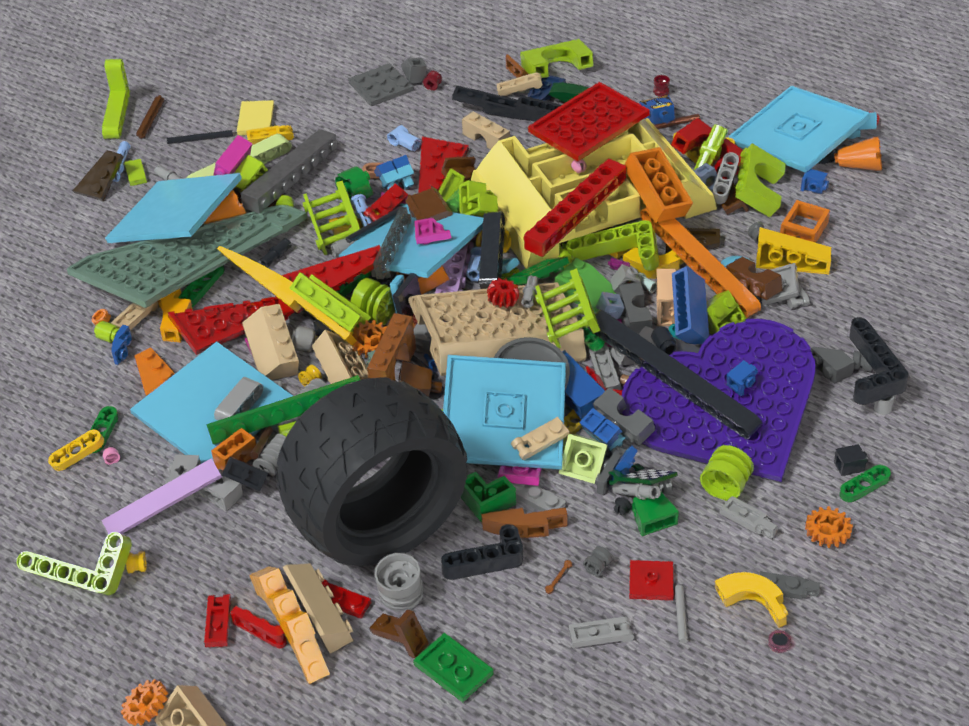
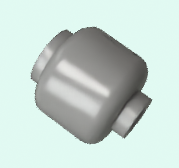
M298 326L296 330H292L291 339L295 350L311 352L312 345L318 339V336H315L314 329Z

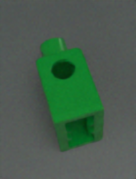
M661 491L660 496L655 499H639L637 497L633 499L632 512L641 536L678 524L679 511Z

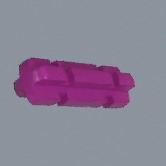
M611 258L608 261L610 268L618 270L622 264L628 267L631 266L629 262L616 258Z

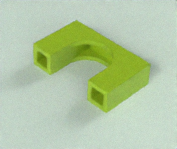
M580 39L520 52L522 68L528 74L539 73L541 78L549 77L548 64L552 62H570L578 70L593 67V52Z
M752 143L748 148H744L740 155L741 162L737 175L738 183L735 187V197L764 215L771 217L780 208L782 196L762 184L756 175L775 184L784 175L786 164Z

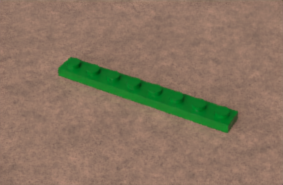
M357 375L206 424L212 444L225 441L241 428L250 433L302 416L319 399L341 386L360 380V377Z

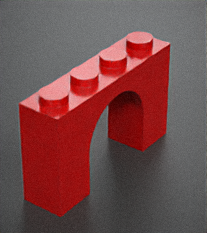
M696 118L676 132L671 146L682 154L687 153L694 147H701L703 142L707 141L712 128L699 118ZM725 138L719 156L721 159L717 161L714 168L718 175L724 155L730 152L735 153L739 157L736 176L740 170V155L743 150Z

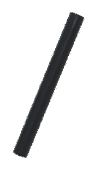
M226 130L168 137L167 144L233 136V131Z
M400 206L345 238L347 243L355 241L404 213V208Z

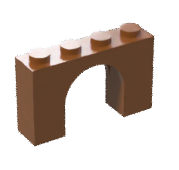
M393 314L367 367L368 378L386 377L396 381V359L411 361L416 350L412 316Z

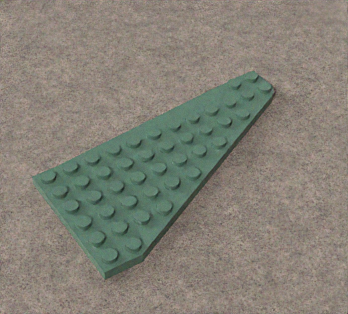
M288 205L268 207L261 213L249 212L204 224V227L198 228L191 237L144 240L88 255L68 267L67 273L72 277L147 308L174 291L230 262L217 249L219 246L243 255L307 219V212Z

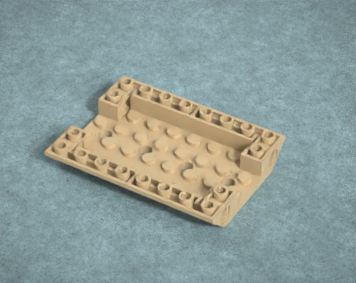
M558 282L537 284L543 293L559 287ZM526 285L518 286L519 298L515 305L509 306L508 309L505 307L500 308L498 305L493 306L492 302L488 301L487 289L409 297L408 301L418 324H426L432 338L430 352L441 376H446L448 355L494 358L497 351L503 345L518 338L533 337L550 342L547 336L549 329L542 307L538 305L536 298L534 297L533 306L530 308H526L524 304H521L524 295L523 288ZM562 293L546 301L550 305L566 297ZM570 305L564 306L551 312V316L553 318L572 308ZM574 316L554 326L556 330H559L578 320ZM582 328L559 338L561 345L559 349L561 351L565 350L575 361L586 360Z

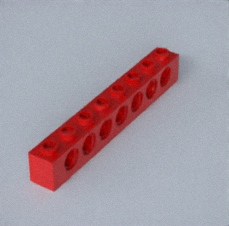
M609 158L603 164H600L593 173H590L572 192H569L541 220L537 221L530 230L526 231L523 238L524 249L544 257L626 180L627 166Z

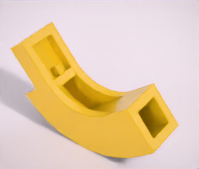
M637 247L623 254V261L629 262L638 273H643L646 275V278L657 279V269H676L678 271L679 265L684 263L672 250L664 255H658L659 266L655 270L648 271L643 267Z
M739 572L715 580V590L725 607L741 600H755L767 608L778 628L787 625L786 616L788 612L783 605V593L769 579L754 573Z

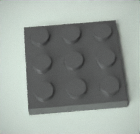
M390 63L348 78L349 84L371 107L413 91V86Z

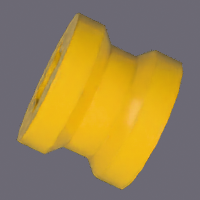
M309 365L306 371H301L298 374V379L303 386L308 385L311 380L316 378L322 380L321 372L314 365Z
M139 551L138 554L130 552L126 562L128 574L135 571L146 572L147 561L145 551Z

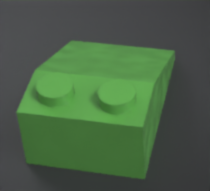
M575 258L555 277V283L558 282L559 286L570 282L569 280L572 279L570 271L577 268L584 281L593 310L596 313L599 310L596 308L601 293L616 294V292L613 291L612 284L591 264ZM571 289L564 292L565 297L573 295V292L576 290Z

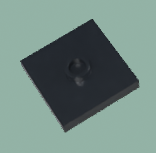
M410 273L393 294L397 314L414 315L408 299L415 295H421L417 274Z

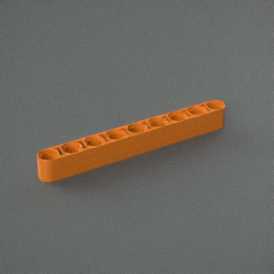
M647 207L641 210L642 220L650 221L654 232L694 272L705 279V283L716 294L729 290L746 318L761 310L759 300L676 219L655 223Z

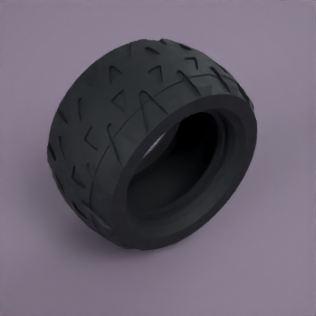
M386 377L369 378L351 382L333 390L302 414L289 431L279 452L276 483L289 518L312 546L337 563L369 566L378 564L387 555L411 551L442 526L455 509L463 493L467 479L466 462L468 459L463 443L453 423L431 398L404 381L399 383ZM390 458L373 476L354 486L369 470Z

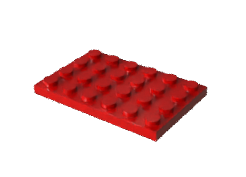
M598 82L529 125L528 132L579 162L648 117L650 109Z

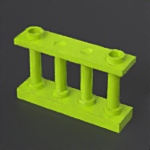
M343 180L336 183L338 190L335 193L316 200L309 201L307 194H303L305 202H302L305 212L309 211L318 237L315 240L318 250L322 249L324 255H328L325 246L345 239L360 229ZM336 199L343 201L338 206L316 214L313 213L312 208ZM342 211L343 213L347 212L344 218L318 227L317 220ZM345 224L352 226L348 231L322 239L321 233Z
M577 268L570 271L572 279L569 280L570 282L543 293L539 285L535 286L537 291L535 298L538 305L542 307L549 332H547L550 343L554 342L558 348H561L560 337L580 328L590 327L593 333L600 331L584 281ZM571 289L576 290L573 292V295L550 305L547 304L546 300ZM576 301L580 302L578 307L552 318L551 312ZM579 314H585L581 320L559 330L555 329L554 325Z
M299 273L290 286L292 291L349 332H352L355 327L358 328L359 322L364 325L366 320L370 321L372 318L312 274L308 278L303 273Z

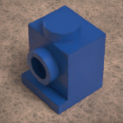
M810 169L802 177L801 191L808 190L822 194L829 185L827 180L828 173Z
M743 360L727 373V386L738 395L743 396L744 389L754 384L755 375L758 374V370L754 365L748 364Z

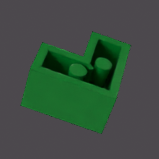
M475 471L467 475L461 499L482 523V514L505 511L516 505V488L505 476L486 484Z

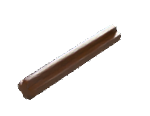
M162 95L155 97L137 130L136 136L139 139L146 137L165 101Z

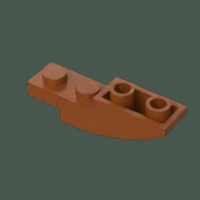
M564 507L524 514L523 508L490 512L482 514V528L484 531L499 535V530L503 525L511 524L517 527L520 538L549 536V529L567 526V510Z

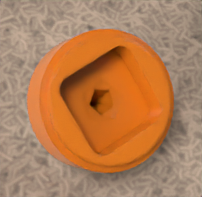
M100 309L92 316V322L95 326L100 321L109 322L111 315L106 309Z

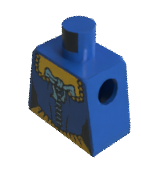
M669 95L639 101V104L650 109V115L644 119L648 118L654 125L664 122L669 123L675 120L674 104Z

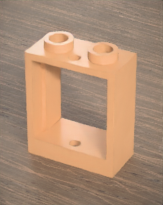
M657 269V326H670L675 323L672 273L676 272V269Z

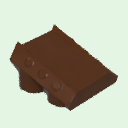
M431 186V189L420 193L409 194L406 199L410 216L416 218V220L433 218L439 221L453 215V212L439 191Z

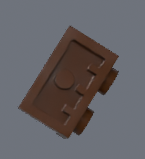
M474 156L445 158L441 172L446 177L448 171L453 169L465 176L463 183L468 180L471 181L473 170H476L474 167L476 158Z
M732 183L726 202L721 204L727 215L742 206L746 212L749 211L746 206L747 204L735 197L736 185Z

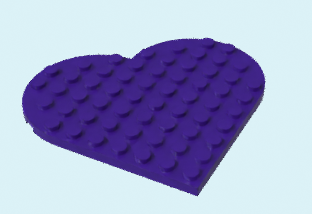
M746 319V322L729 323L719 328L720 331L713 336L710 335L704 341L698 353L677 351L670 355L761 419L762 426L749 439H745L644 368H636L629 376L622 391V397L627 407L622 412V415L630 416L639 409L653 420L655 431L643 442L644 445L659 452L707 464L717 447L723 445L739 448L751 458L754 465L751 475L782 482L814 383L815 359L808 343L803 337L800 338L795 334L792 328L766 319ZM745 360L748 364L756 367L758 374L755 375L754 384L749 388H745L744 395L740 396L727 386V373Z

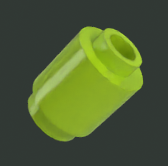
M100 321L94 328L95 337L113 343L120 327L106 321Z

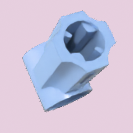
M399 125L387 134L389 143L394 144V146L400 144L415 152L421 145V139L409 134L408 130L402 125Z
M481 247L471 249V258L466 276L471 281L478 282Z

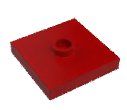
M630 560L629 599L673 601V562Z

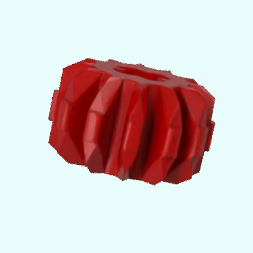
M498 278V280H492L487 289L488 301L492 302L493 306L498 305L500 308L505 307L508 309L509 306H514L519 298L518 285L514 284L513 281H507V279L502 280Z

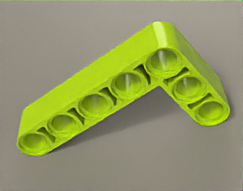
M105 59V71L110 94L102 124V136L104 139L121 138L130 90L123 59Z
M648 220L571 239L566 243L568 252L573 260L578 258L583 261L638 247L639 257L645 270L652 271L659 266L657 239L652 224Z
M112 532L107 535L95 571L26 551L18 556L17 566L23 571L104 595H112L118 589L132 542L128 536L118 532ZM121 539V544L116 547L117 541ZM32 558V564L29 566V561ZM114 559V565L110 568L109 564ZM49 564H51V568L47 572V567ZM69 569V575L65 577V573ZM88 574V580L84 583V578ZM107 580V586L103 589V583Z

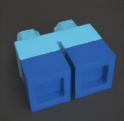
M407 155L377 165L374 170L376 176H379L382 182L383 189L387 188L388 190L395 183L398 185L400 182H402L405 189L414 185L412 178L414 172Z
M594 408L579 422L588 435L599 442L607 444L609 451L617 445L622 446V441L625 437L620 434L622 432L621 429Z

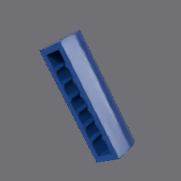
M686 266L672 273L676 337L686 343L703 344L709 337L705 279Z
M564 350L562 352L567 358L570 368L564 402L582 420L594 408L593 403L605 390Z

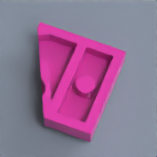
M428 218L415 221L417 244H429L434 241L451 239L450 230L445 231L443 225L437 223L435 219Z

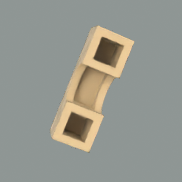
M474 111L462 119L463 135L474 141L483 136L489 149H492L499 140L510 137L509 130Z

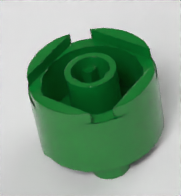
M358 166L337 174L338 177H335V184L343 180L349 200L358 194H363L366 199L374 194L369 183V173L363 171Z

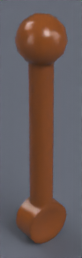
M566 560L564 562V567L558 573V575L553 580L551 585H547L545 587V592L547 594L553 593L554 586L557 584V582L562 577L567 568H570L572 566L571 560Z

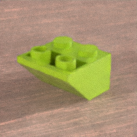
M729 290L716 294L707 301L710 334L714 335L720 331L719 328L729 323L746 322V316Z

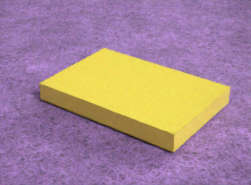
M242 101L237 135H247V130L271 127L274 101Z

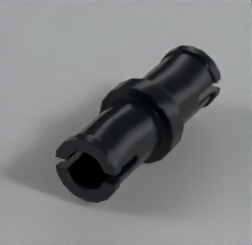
M283 238L276 246H272L265 256L260 258V263L268 268L269 265L276 259L279 260L282 254L292 247L291 242L287 238Z

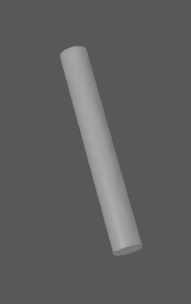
M677 585L675 586L678 638L679 643H687L683 586Z

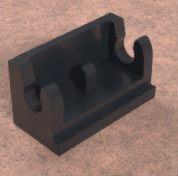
M232 456L229 457L222 476L258 491L261 490L268 475V471Z

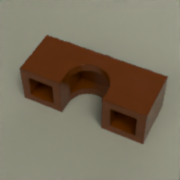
M740 257L726 266V269L752 294L762 299L768 300L783 291L780 274L770 269L756 273L755 262L747 258Z

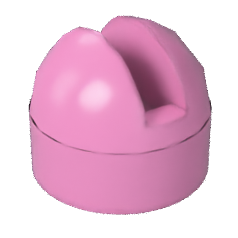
M583 159L579 162L573 160L571 164L572 169L577 173H583L587 167Z
M108 447L103 451V459L106 464L111 465L120 460V455L116 448Z

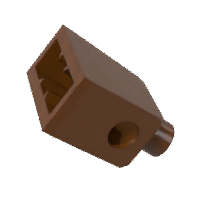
M402 361L398 377L399 383L404 381L428 397L430 392L441 393L442 382L431 381V369Z

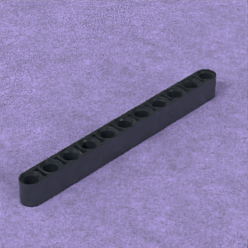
M599 309L595 313L600 331L593 334L745 439H749L762 426L761 419L752 411L607 312Z

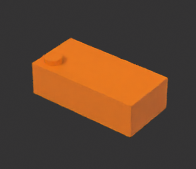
M661 147L630 153L624 164L627 166L626 172L655 223L686 216L693 202Z

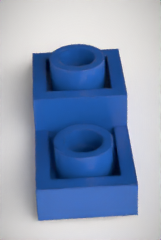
M126 325L120 327L112 343L111 352L115 365H119L122 360L126 359L128 355L127 346L132 341L130 328Z
M630 446L624 452L614 470L620 471L623 475L629 474V470L635 462L634 456L638 450Z

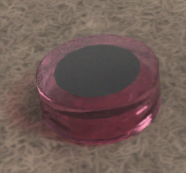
M775 630L770 633L768 646L772 651L784 653L789 650L791 637L787 632Z

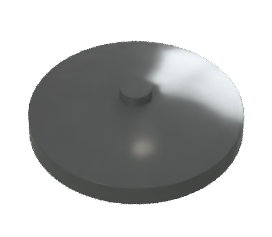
M533 337L518 338L503 345L494 356V358L566 363L565 390L567 388L570 376L567 358L558 347L546 340Z

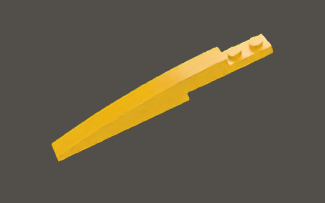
M221 246L217 248L226 258L295 312H298L301 307L304 308L348 344L353 346L357 340L352 336L354 334L353 331L349 332L347 329L342 328L340 324L292 291L290 286L293 282L245 256Z

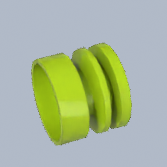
M370 278L361 280L356 286L351 302L372 317L370 321L376 320L377 324L380 322L383 325L386 324L395 313L391 288L387 285H381L380 282Z
M728 445L717 447L700 475L701 485L707 493L719 499L728 501L731 496L738 498L753 472V462L739 448Z

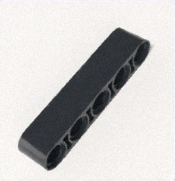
M503 211L484 213L479 272L480 289H488L492 280L502 279L505 216Z

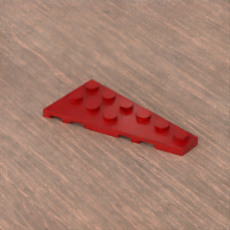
M422 137L418 193L431 189V186L439 191L445 179L441 172L445 158L465 157L469 150V145Z
M380 245L281 276L294 282L299 273H303L308 278L312 274L337 291L340 285L346 282L348 284L351 283L357 275L361 273L366 274L383 264V253ZM278 298L286 321L289 319L288 316L295 311ZM301 307L297 313L303 311V308Z
M277 297L262 298L261 301L250 302L248 300L243 301V304L233 305V303L206 306L201 310L192 311V309H185V312L180 313L171 311L168 312V318L178 329L193 352L198 355L215 342L223 344L245 334L243 322L260 307L279 304V300Z

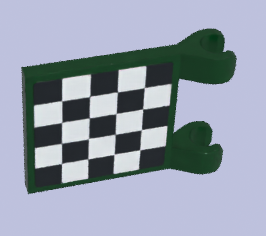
M639 463L631 466L635 469V472L623 475L618 470L608 472V474L614 476V480L609 481L611 485L621 481L652 485L678 476L677 472L646 469Z

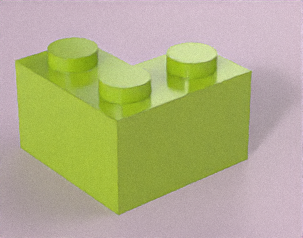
M247 155L234 172L240 173L242 179L233 189L239 193L243 192L264 175L268 169L262 162Z
M468 180L459 185L460 214L483 218L484 213L498 212L497 196L487 194L486 183Z

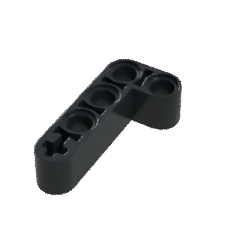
M511 524L503 525L499 530L500 543L444 554L441 558L443 577L448 580H456L520 567L523 563V545L517 527Z

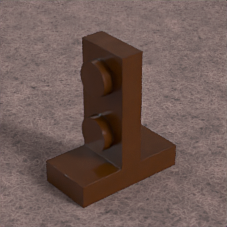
M407 609L400 618L383 613L369 627L371 633L376 636L402 643L408 655L412 658L420 655L429 645L415 612Z

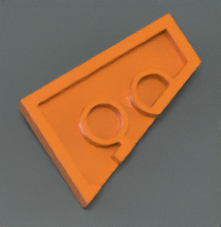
M151 347L134 355L146 396L175 374Z

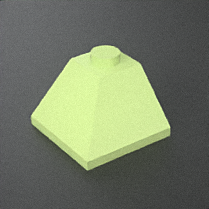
M568 434L562 458V470L559 469V474L595 484L598 473H601L608 445L577 434Z

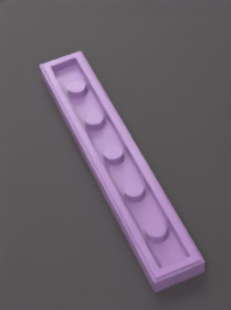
M211 458L101 521L108 534L112 532L123 534L220 479L222 476Z

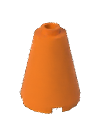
M872 137L838 149V153H835V163H839L840 167L882 170L879 137Z
M233 190L205 220L204 224L246 214L242 203L240 204Z

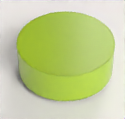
M282 195L277 199L276 205L294 207V200L290 196Z

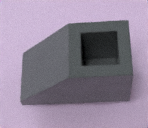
M407 58L401 64V68L409 83H423L427 68L423 58Z
M821 347L811 348V353L815 359V367L823 373L825 378L830 379L834 384L853 375L855 362L842 350Z

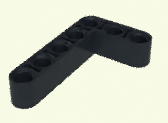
M856 317L852 319L849 338L876 372V374L856 380L853 401L859 405H866L905 392L909 375L908 371L865 318Z

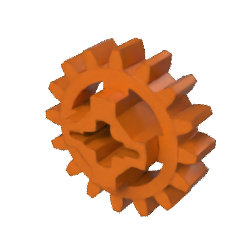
M366 320L364 325L359 322V327L353 329L354 334L352 336L357 341L353 344L352 348L353 351L358 350L359 356L364 353L365 358H367L368 352L376 350L387 326L383 327L382 322L376 324V320H373L372 323Z
M830 506L827 507V510L819 507L818 512L812 510L811 515L807 516L805 524L806 535L812 536V542L819 541V546H822L824 543L827 545V548H830L831 544L839 547V542L846 544V540L851 537L853 524H850L851 518H845V512L838 513L839 508L833 511Z
M153 679L152 682L146 680L144 685L140 683L138 687L131 690L132 694L125 697L127 702L121 705L124 708L121 714L133 726L137 724L141 726L145 720L150 722L154 716H158L157 711L164 708L162 704L168 701L166 695L169 693L166 687L156 679Z

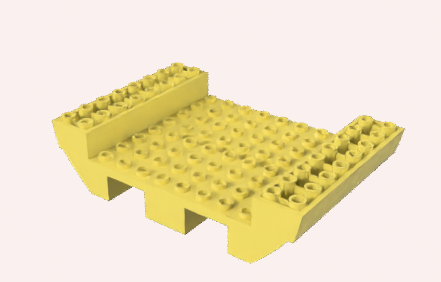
M648 118L641 120L583 158L587 166L583 173H577L572 169L573 158L551 145L545 143L525 149L518 139L513 136L499 140L478 168L473 170L471 181L486 183V190L492 191L497 196L498 212H504L505 228L511 235L510 247L525 269L545 259L558 258L559 243L641 218L640 212L646 208V205L626 172V180L544 257L524 249L523 238L526 231L530 230L537 221L541 220L569 192H572L579 183L583 182L590 173H593L608 158L624 165L630 153L661 147L693 202L688 213L684 216L685 219L717 209L713 193Z

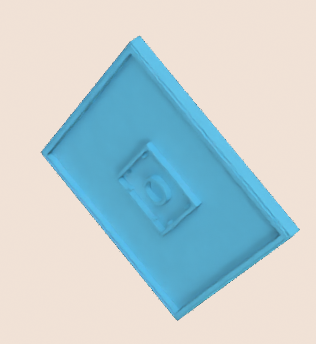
M791 85L728 137L734 139L735 145L741 148H748L753 143L784 162L787 166L806 173L871 118V113Z
M240 173L158 181L105 239L107 243L191 237L239 183L242 177Z
M401 203L398 207L402 206L404 213L360 237L339 254V257L380 245L384 263L376 268L404 274L414 273L419 277L428 278L483 230V218L453 212L452 216L436 221L443 225L445 231L450 230L451 239L434 241L429 244H417L415 238L416 218L410 216L408 205Z
M215 342L133 406L130 411L132 415L183 454L199 455L202 464L211 458L213 460L211 450L220 444H212L206 424L217 421L214 418L216 408L243 377L263 384V392L260 398L249 410L292 397L293 395L224 346ZM262 429L250 432L249 434L254 436Z
M448 355L443 412L453 423L463 443L468 459L466 463L562 470L563 439L526 460L521 459L519 451L511 446V442L515 438L528 434L556 417L564 424L566 363Z

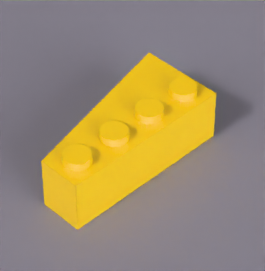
M760 227L756 268L775 269L795 263L797 272L829 275L831 247Z

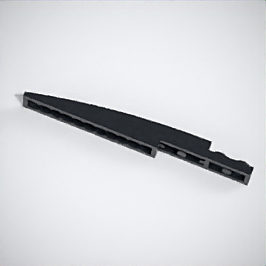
M458 85L452 94V100L483 107V113L534 122L561 106V104L520 95L517 100Z

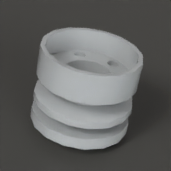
M405 553L387 555L379 561L374 575L381 603L390 610L402 612L418 605L423 598L424 592L418 562L412 556Z

